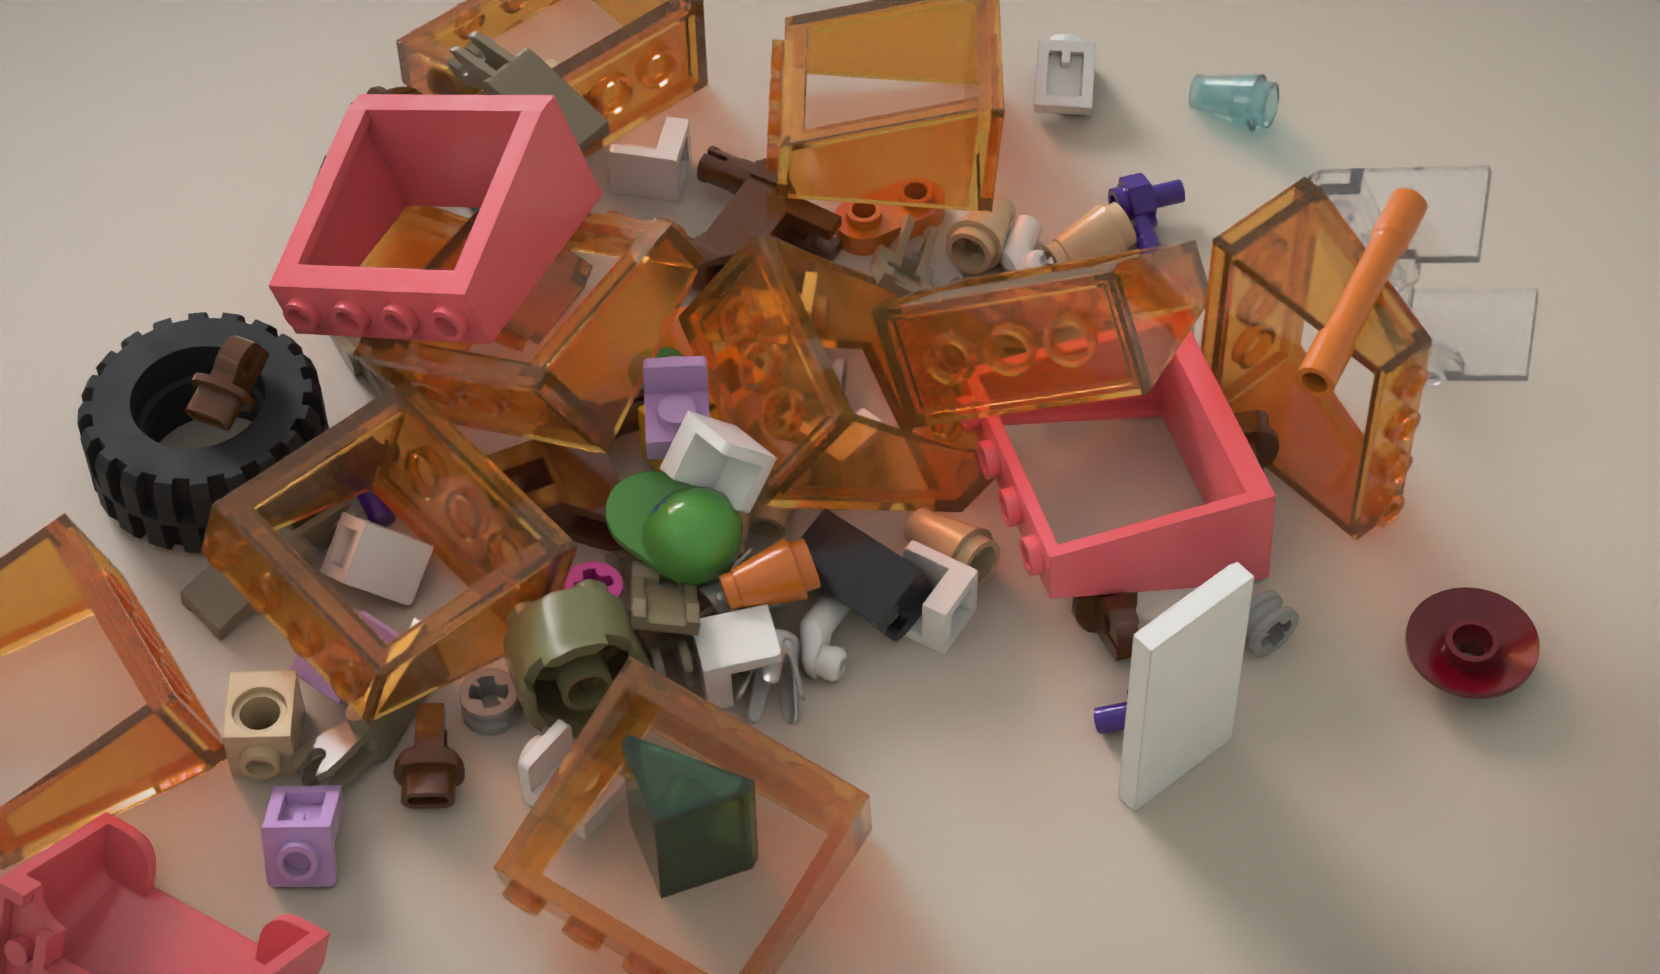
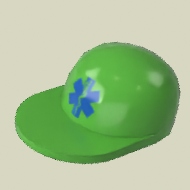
M645 471L630 475L620 481L607 499L605 510L606 523L616 542L653 570L677 583L700 585L717 581L719 579L718 575L727 573L732 569L739 556L743 524L738 511L733 509L727 496L719 491L707 487H693L690 484L672 479L665 472Z

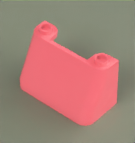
M108 812L98 816L0 877V974H318L325 961L330 933L302 917L293 914L277 916L263 927L259 941L256 943L154 887L157 870L156 856L150 840L134 826Z

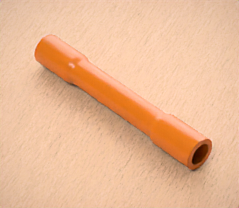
M1399 188L1391 193L1371 231L1370 242L1325 327L1317 333L1296 372V383L1305 393L1319 398L1328 397L1333 393L1354 352L1355 341L1397 260L1409 247L1427 212L1428 205L1426 200L1415 190Z

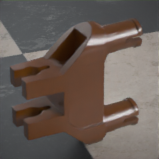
M712 145L707 149V154L704 153L699 161L697 179L700 182L709 183L734 194L733 198L707 231L695 238L679 234L660 226V224L654 221H650L646 225L647 230L643 229L637 239L635 252L642 259L651 260L680 273V277L686 286L703 293L728 294L744 291L745 284L800 289L804 267L810 268L813 264V259L831 264L842 250V240L833 237L842 226V216L799 197L786 168L782 164L768 158L752 162L724 152Z
M644 389L630 395L593 404L590 400L585 401L584 398L564 403L551 415L535 439L486 455L487 465L493 477L489 479L490 488L497 505L505 504L511 521L508 526L523 538L528 548L567 539L601 550H626L612 537L606 523L605 510L607 499L611 491L621 480L604 442L639 431L638 407L644 404Z

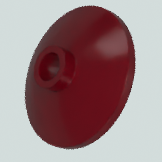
M1452 588L1440 591L1426 598L1411 614L1405 633L1406 651L1416 671L1436 688L1455 696L1470 699L1499 697L1519 688L1533 673L1540 651L1538 633L1529 616L1508 598L1479 588ZM1463 653H1470V654H1473V655H1475V656H1469V655H1466V654H1463Z

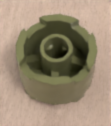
M587 579L579 582L573 588L552 592L535 602H521L515 605L506 617L508 631L503 639L504 658L523 713L535 729L542 732L544 725L551 727L560 719L572 727L573 738L603 733L625 722L632 715L628 705L640 695L642 689L647 693L650 692L652 688V667L638 631L631 629L630 611L620 597L609 592L604 582Z

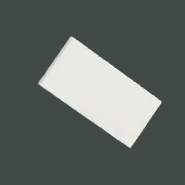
M1238 562L1228 565L1134 633L1118 798L1133 812L1137 811L1232 738L1254 583V575Z

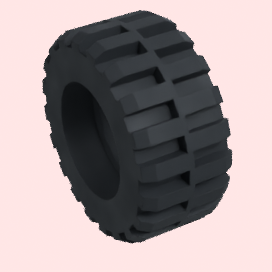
M206 312L188 314V320L172 323L170 317L153 324L154 330L144 335L137 331L125 338L121 343L122 350L118 353L111 350L96 367L98 376L91 375L81 394L83 403L78 409L77 425L93 486L98 493L100 504L109 517L119 521L120 528L139 539H142L147 534L149 544L172 550L174 545H182L187 553H206L207 547L222 546L223 551H225L267 512L276 510L280 513L322 486L324 482L323 474L327 471L324 463V451L326 450V445L330 443L331 436L317 370L312 360L303 355L302 347L291 337L283 333L278 336L276 328L257 319L252 324H248L245 322V318L239 314L223 312L221 318H209ZM237 335L255 341L268 351L270 355L250 392L255 405L251 411L241 410L237 416L252 421L246 429L231 439L202 448H176L160 443L176 428L195 420L185 413V409L196 391L191 384V380L195 373L211 374L216 356L223 343L229 337Z

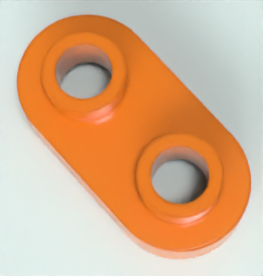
M909 175L844 201L836 209L835 214L842 216V226L834 236L842 240V249L848 253L860 256L873 255L879 245L888 248L891 240L897 239L902 228L901 220L906 214L915 217V224L909 240L923 235L929 225L937 228L944 219V189L932 178L922 175Z

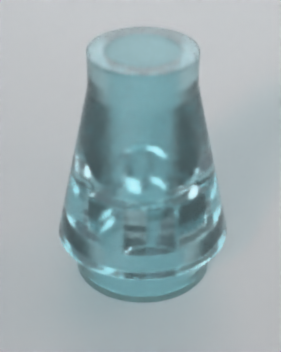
M1197 74L1191 83L1189 91V106L1191 109L1205 111L1249 131H1255L1257 127L1269 128L1275 119L1279 104V86L1276 82L1267 81L1264 74L1226 76Z

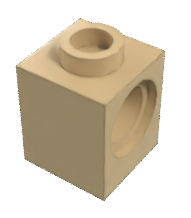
M297 670L229 672L222 740L232 776L269 779L276 775H297L292 759L295 751L302 745L305 706Z

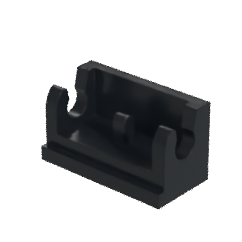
M825 508L801 537L804 538L820 580L821 587L818 589L868 621L872 627L881 633L886 629L884 635L895 642L898 641L922 615V605L933 591L926 575L921 568Z

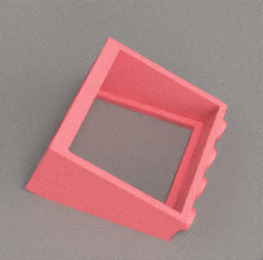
M360 94L347 109L270 281L269 288L283 310L285 320L292 326L296 334L492 344L603 194L554 95ZM407 206L480 208L454 271L359 266Z
M1181 310L964 367V394L956 396V406L961 425L966 433L975 431L979 440L977 442V455L982 472L987 480L996 478L1000 487L998 490V501L1003 519L1007 527H1018L1022 536L1019 540V546L1025 569L1031 577L1039 575L1049 599L1198 588L1228 565L1235 562L1240 563L1254 575V581L1269 577L1276 495ZM1162 417L1205 504L1057 544L1004 425Z

